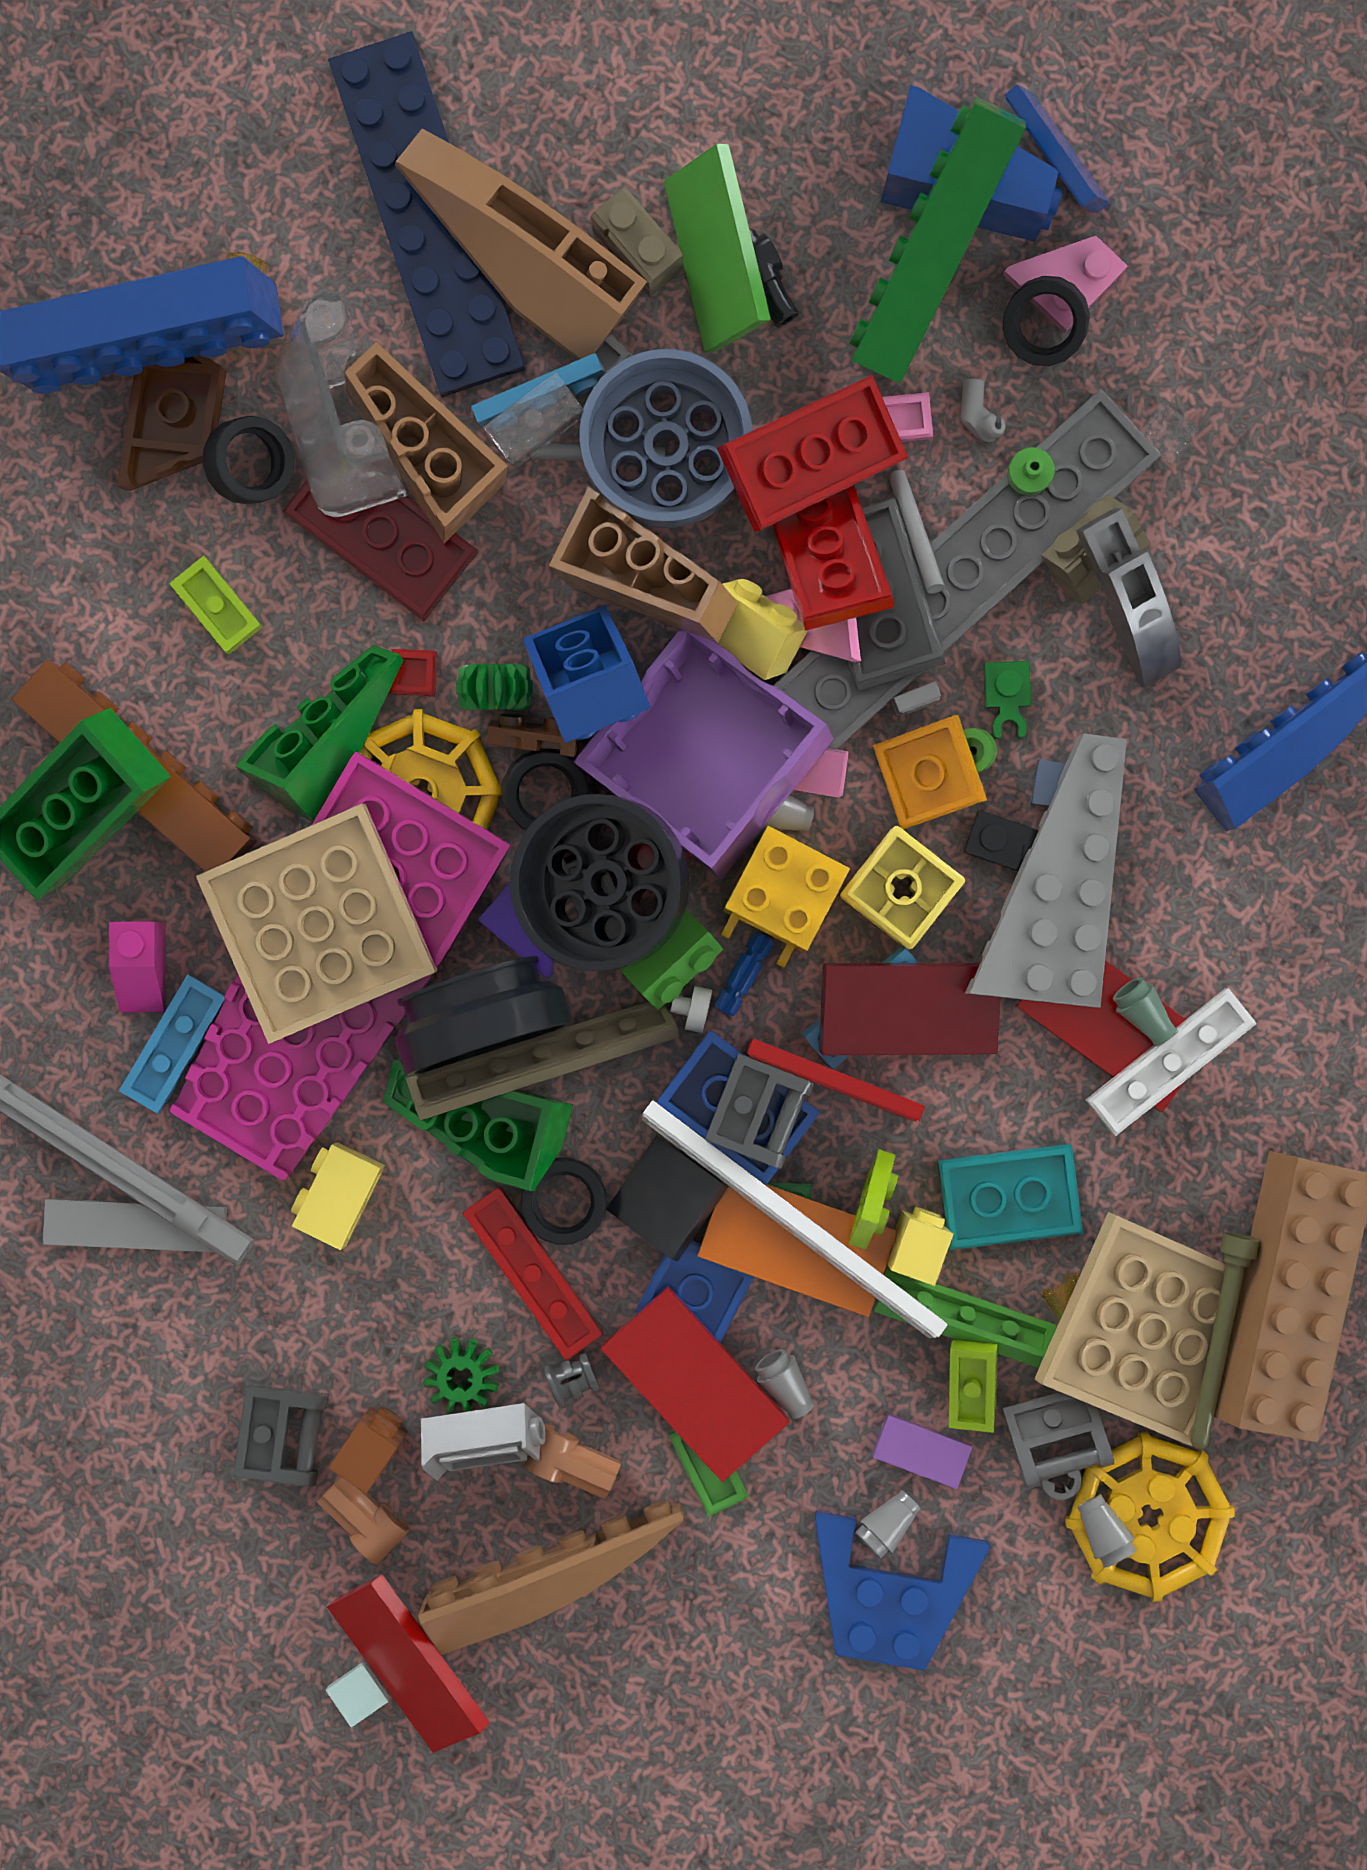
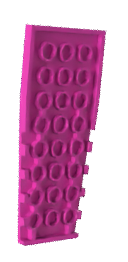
M354 752L312 825L357 805L366 804L438 970L513 845L361 753ZM435 973L270 1044L267 1042L241 979L237 974L223 998L225 1001L215 1022L210 1025L205 1035V1043L195 1063L191 1065L185 1077L187 1080L176 1103L172 1104L170 1112L280 1180H286L293 1173L406 1015L404 1006H398L397 1000L425 988Z

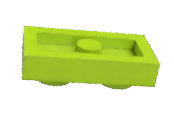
M204 555L169 583L228 655L263 628L257 618Z
M878 1149L864 1181L848 1244L866 1250L873 1234L882 1235L890 1212L889 1209L883 1208L884 1200L890 1201L898 1180V1175L891 1173L895 1154Z
M952 1340L950 1347L949 1428L994 1433L996 1424L998 1344Z

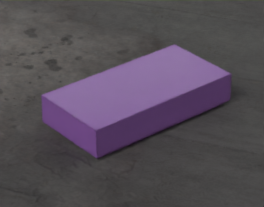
M887 1413L872 1457L958 1489L973 1446L967 1442Z

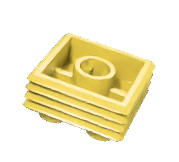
M894 826L842 890L840 897L906 949H912L963 886L965 878L902 828ZM905 877L909 878L912 881L909 885L910 891L913 892L911 898L902 896L896 899L892 895L895 890L891 884L893 878L899 881Z

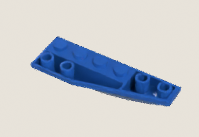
M1364 651L1357 654L1341 667L1345 675L1332 684L1326 678L1308 691L1305 695L1310 701L1299 710H1296L1291 705L1270 720L1275 727L1270 731L1266 727L1259 733H1253L1235 747L1239 754L1237 757L1233 758L1232 755H1229L1223 760L1219 759L1199 774L1204 782L1194 788V791L1226 832L1236 829L1306 776L1348 736L1367 714V655Z

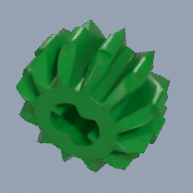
M470 664L462 666L458 669V680H456V694H458L459 706L465 710L526 709L531 705V694H533V680H531L530 669L523 664Z
M453 1337L450 1341L451 1353L445 1346L439 1344L435 1347L434 1352L440 1361L428 1359L425 1362L424 1368L436 1375L425 1378L423 1385L426 1388H439L430 1399L433 1404L439 1403L444 1396L449 1399L446 1405V1412L449 1414L453 1413L457 1402H461L463 1412L473 1411L472 1399L482 1407L487 1406L489 1399L484 1391L496 1392L499 1387V1383L488 1378L499 1373V1364L484 1365V1362L490 1358L493 1351L488 1347L479 1355L473 1353L478 1344V1340L475 1338H471L466 1350H462L459 1337ZM455 1367L459 1371L468 1368L471 1371L468 1381L472 1383L468 1385L464 1381L458 1384L453 1382L452 1377L455 1371L451 1370V1368Z

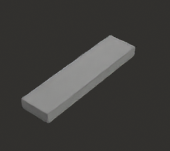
M45 1199L44 1245L214 1252L139 1202ZM203 1205L216 1215L227 1220V1206Z

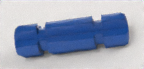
M754 932L745 946L748 948L746 953L742 952L725 983L728 985L725 991L721 990L715 1001L717 1009L729 1016H734L743 1002L740 1000L742 995H747L763 966V963H761L763 957L767 958L774 946V941L760 932Z

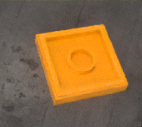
M959 715L945 718L873 745L900 828L903 830L987 801Z

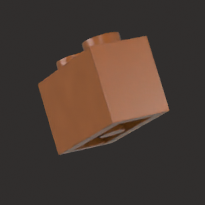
M370 1406L328 1468L367 1494L408 1432L401 1427L403 1420L385 1407H380L377 1411Z

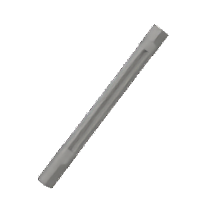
M0 1074V1112L235 1266L241 1264L254 1245L255 1239Z

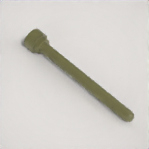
M1223 1232L1220 1251L1224 1253L1223 1261L1227 1262L1191 1434V1443L1198 1449L1205 1448L1209 1443L1245 1267H1250L1251 1259L1257 1258L1260 1243L1259 1239L1238 1233Z

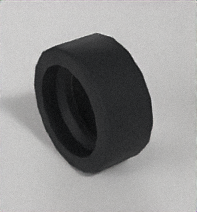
M1041 276L1027 281L1014 292L1004 311L1002 329L1007 345L1018 358L1031 365L1052 366L1065 362L1079 350L1088 333L1090 311L1085 296L1075 284L1062 277ZM1042 294L1056 295L1063 299L1070 307L1073 315V326L1068 337L1059 345L1050 348L1037 347L1030 343L1022 334L1020 327V314L1025 304L1033 297Z
M248 415L221 423L210 433L203 448V468L208 482L219 495L233 503L254 504L276 498L287 488L294 473L295 455L290 439L278 425L264 417ZM243 433L254 434L263 441L268 449L271 458L270 473L267 480L259 486H242L236 482L229 472L226 463L227 447L230 441L237 435Z
M540 749V751L522 754L509 766L502 780L501 797L506 812L520 828L527 830L536 820V817L528 814L522 807L519 798L520 784L524 776L532 769L550 766L562 771L569 780L571 798L589 794L585 773L574 763L573 759L560 755L555 750Z
M555 1158L535 1190L528 1191L523 1189L521 1194V1212L528 1228L540 1239L555 1245H572L588 1238L600 1226L607 1207L606 1189L600 1175L587 1163L574 1158ZM557 1175H571L579 1178L586 1185L590 1193L591 1206L587 1216L580 1223L572 1227H557L550 1224L542 1217L538 1208V1194L541 1186L548 1179Z

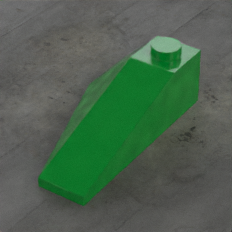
M372 645L331 679L330 687L333 690L331 693L314 701H311L309 698L305 699L297 706L298 710L302 713L301 717L283 731H281L277 724H274L263 733L235 767L289 811L314 822L354 752L360 753L404 660L397 653Z
M393 1058L383 1103L422 1131L430 1133L445 1144V1148L456 1156L463 1157L477 1167L478 1171L488 1179L528 1191L535 1190L563 1147L573 1104L521 1090H513L419 1121L406 1078L411 1076H406L402 1062L399 1059Z

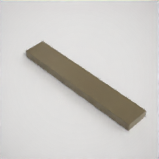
M648 1001L406 1078L420 1121L679 1038L678 1027L667 1003L657 1010Z

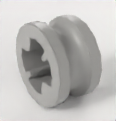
M1079 1470L1067 1473L1071 1477V1481L1068 1486L1062 1483L1063 1489H1055V1484L1051 1479L1040 1481V1485L1050 1497L1056 1500H1066L1072 1498L1078 1492L1081 1486V1474Z

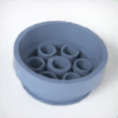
M649 350L619 362L608 370L594 386L585 403L580 422L579 441L582 460L589 481L595 491L610 505L624 511L638 524L656 528L684 527L713 515L736 493L717 447L751 432L752 422L748 406L738 386L716 364L697 354L683 350ZM662 393L671 395L676 401L675 406L667 412L655 410L650 403L656 395ZM698 413H708L713 416L716 424L711 430L702 432L692 426L691 420ZM623 418H630L637 422L639 428L634 435L622 437L614 431L615 424ZM668 437L678 443L679 449L674 455L664 457L657 454L653 446L659 439ZM702 457H711L717 461L719 469L711 476H702L694 469L695 462ZM627 461L635 462L642 469L640 477L632 482L623 481L617 475L618 468ZM668 481L677 483L682 489V494L674 501L661 499L657 494V489L662 483Z

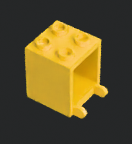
M767 826L723 910L731 916L721 935L729 939L738 920L747 923L786 944L776 963L784 968L794 949L800 952H805L809 949L850 868Z

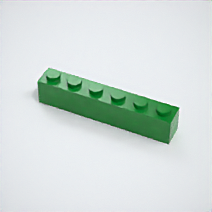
M976 96L970 108L964 105L960 107L950 129V132L957 135L949 152L943 149L940 150L929 173V176L936 179L928 196L920 192L908 218L915 222L908 239L901 235L899 236L888 260L895 264L887 281L881 277L879 278L868 302L874 305L875 308L868 322L862 319L859 320L849 341L850 345L856 347L852 357L853 362L901 384L1026 129L1025 120Z

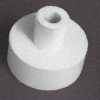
M695 986L692 999L678 996L673 1000L670 1012L687 1016L685 1030L698 1033L703 1032L712 989Z

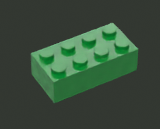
M110 707L83 719L0 806V860L37 901L64 886L171 776Z

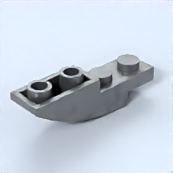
M1113 508L1076 529L1110 606L1105 610L1140 687L1146 688L1182 667L1176 629L1159 577L1148 551L1140 550L1123 510Z

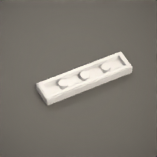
M1225 988L1178 1025L1176 1033L1168 1041L1158 1046L1153 1045L1089 1096L1086 1102L1114 1136H1117L1257 1023L1231 990Z

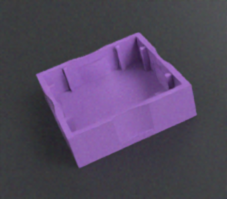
M680 629L648 668L641 682L651 708L640 712L633 720L616 722L599 729L574 760V763L582 769L589 779L611 796L631 799L654 811L675 833L683 851L722 880L832 743L834 738L825 722L779 688L753 676L733 654L718 643Z

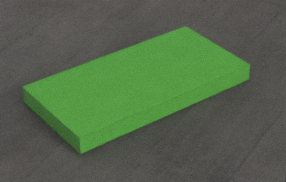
M715 144L664 180L679 248L684 255V269L704 352L719 351L771 320L729 144Z

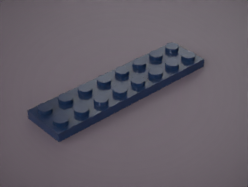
M410 31L329 58L328 61L441 398L526 370L501 295L395 166L396 160L421 129L450 143L413 32Z

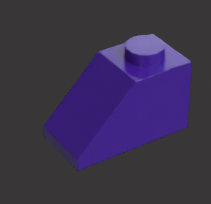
M509 882L477 920L522 958L538 956L537 970L544 977L549 978L554 973V961L539 950L522 929L512 904Z

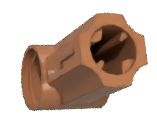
M544 1423L545 1443L540 1445V1460L535 1461L528 1455L524 1467L540 1478L555 1483L564 1481L606 1500L616 1479L621 1461L579 1443V1439L567 1432L566 1436L555 1432V1426Z
M339 1477L317 1501L350 1534V1540L354 1547L367 1560L376 1565L380 1564L410 1532V1527L403 1518L399 1521L390 1513L392 1508L388 1504H379L368 1492L365 1494L342 1477Z

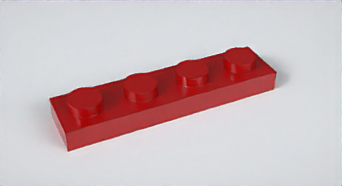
M501 1186L462 1212L565 1360H568L603 1335L602 1329L535 1234L528 1228L527 1223Z

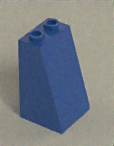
M910 86L881 198L882 203L912 210L920 192L927 196L929 195L936 180L929 176L931 168L940 150L943 149L949 152L957 136L950 132L958 110L920 87ZM1017 146L978 227L1035 242L1040 230H1048L1052 217L1056 215L1063 188L1055 187L1059 170Z

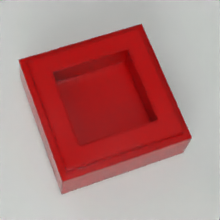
M392 649L391 652L399 654L404 661L390 688V694L435 697L437 651Z

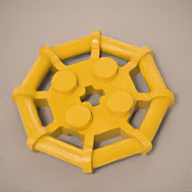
M414 709L413 714L368 734L360 751L362 755L369 759H372L374 755L382 762V767L414 786H418L421 780L429 782L427 790L432 793V797L461 814L467 797L481 796L472 821L488 830L502 795V786L499 784L480 741L482 735L476 729L469 731L425 714L423 709ZM413 733L414 745L406 748L407 750L388 756L380 748ZM428 733L454 743L457 746L449 755L424 746V734ZM466 753L481 786H466L457 762Z
M1148 1431L1138 1432V1437L1111 1450L1114 1465L1100 1468L1098 1464L1085 1468L1081 1479V1486L1077 1492L1070 1515L1065 1517L1066 1527L1072 1530L1092 1570L1091 1578L1098 1584L1105 1582L1150 1597L1152 1602H1162L1163 1596L1207 1574L1213 1576L1218 1570L1215 1564L1230 1518L1235 1517V1509L1233 1505L1228 1503L1208 1463L1209 1455L1202 1449L1194 1451L1150 1436ZM1155 1456L1183 1467L1176 1476L1165 1474L1152 1468L1151 1457ZM1137 1457L1140 1459L1139 1469L1117 1480L1107 1473ZM1195 1475L1209 1506H1195L1185 1486L1192 1476ZM1100 1480L1110 1487L1106 1502L1135 1537L1132 1543L1137 1551L1128 1558L1138 1563H1146L1148 1578L1117 1568L1116 1564L1104 1567L1100 1558H1094L1077 1506L1095 1497ZM1149 1504L1153 1510L1161 1509V1515L1157 1517L1158 1524L1154 1527H1150L1147 1523L1140 1525L1138 1519L1143 1516L1141 1508ZM1211 1518L1199 1553L1190 1545L1191 1540L1196 1534L1197 1520ZM1182 1552L1193 1560L1160 1577V1563Z

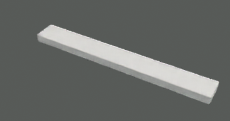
M652 1100L641 1116L643 1122L926 1337L935 1338L941 1335L948 1325L945 1321Z

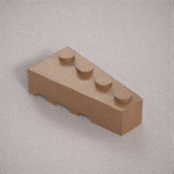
M375 342L344 372L346 393L445 544L506 484L508 465L381 345Z
M589 486L549 564V567L574 589L717 643L738 604L719 580L679 551H675L663 542L660 537L631 519L624 511L610 505L599 493Z

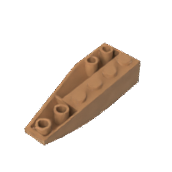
M421 129L395 162L397 169L512 310L576 360L597 353L635 303L647 283L639 274L539 198L498 171L424 129Z
M669 1500L654 1503L644 1509V1516L628 1521L626 1515L609 1519L601 1524L602 1531L585 1536L583 1530L567 1534L558 1540L560 1546L543 1551L541 1546L525 1549L516 1555L517 1561L504 1566H500L499 1561L483 1564L473 1570L475 1576L459 1582L456 1576L441 1579L431 1585L432 1591L426 1594L418 1613L420 1624L436 1649L443 1655L538 1620L571 1604L606 1583L647 1553L684 1520L681 1502L672 1506Z

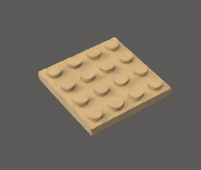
M366 804L357 805L196 876L268 1044L438 971Z
M1108 1212L1034 1379L1042 1385L1192 1446L1191 1434L1226 1264Z

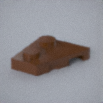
M500 714L499 721L492 720L488 725L487 744L531 751H540V748L561 749L560 755L574 757L580 745V740L576 739L567 743L564 742L554 717H545L544 724L526 723V716Z

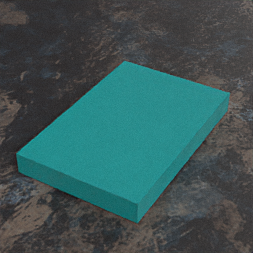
M1072 1144L937 1160L945 1226L953 1233L949 1250L1083 1233Z

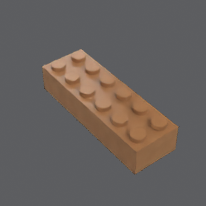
M1269 1151L1250 1237L1260 1240L1257 1258L1251 1259L1250 1267H1245L1214 1415L1215 1418L1239 1429L1318 1443L1367 1219L1366 1172Z

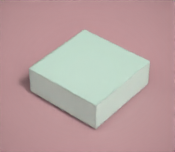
M365 1661L331 1683L326 1689V1692L350 1727H353L388 1703L390 1699Z

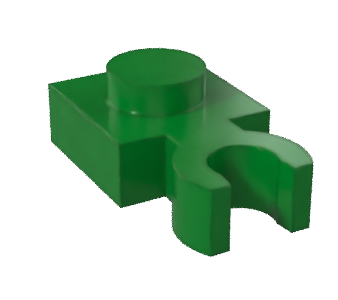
M1030 661L985 662L983 664L985 709L998 708V716L994 719L991 726L993 738H1001V725L1006 721L1013 722L1016 725L1017 739L1024 738L1027 725L1025 719L1019 714L1018 707L1031 706Z

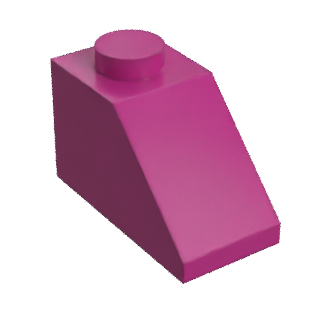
M155 921L109 922V970L119 1012L166 1011L165 923Z

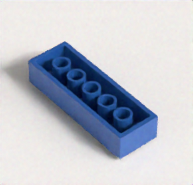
M244 256L2 310L0 311V372L10 377L12 381L19 382L30 388L34 393L49 394L57 392L60 389V385L73 382L79 385L95 384L101 381V376L114 373L121 376L136 375L143 371L142 367L158 364L164 367H172L183 364L185 362L184 358L196 355L202 357L222 356L227 353L228 348L238 346L246 348L264 347L270 343L269 339L284 336L277 285Z

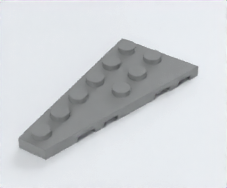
M1092 734L1078 735L1057 782L1058 788L1048 811H1045L1038 825L1040 829L1031 849H1028L1000 912L1001 918L991 940L987 942L981 955L983 959L974 979L970 980L965 992L966 994L1101 1007L1127 739Z

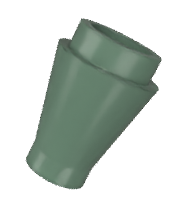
M1138 977L1126 983L1114 995L1113 1000L1118 1005L1116 1011L1145 1034L1155 1046L1165 1043L1176 1033L1177 1029L1170 1021L1153 983H1146L1142 977Z

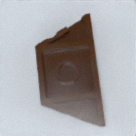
M196 355L184 358L185 362L177 366L164 367L158 364L144 366L141 373L133 376L117 481L119 488L131 491L203 463L205 443L210 433L219 426L227 371L208 357Z

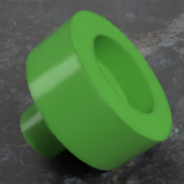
M1034 447L1025 448L1019 451L1011 460L1007 470L1008 481L1011 487L1019 494L1025 496L1038 495L1052 482L1055 473L1054 463L1049 454L1044 450Z
M964 729L978 773L990 768L996 759V742L983 729Z

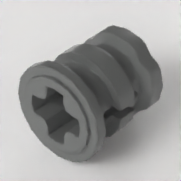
M586 1352L579 1354V1359L571 1362L570 1359L561 1361V1367L553 1369L549 1365L544 1366L548 1384L560 1409L565 1407V1399L573 1396L577 1400L584 1397V1391L591 1389L593 1392H597L600 1390L597 1377ZM579 1374L582 1375L581 1378L563 1385L564 1380Z

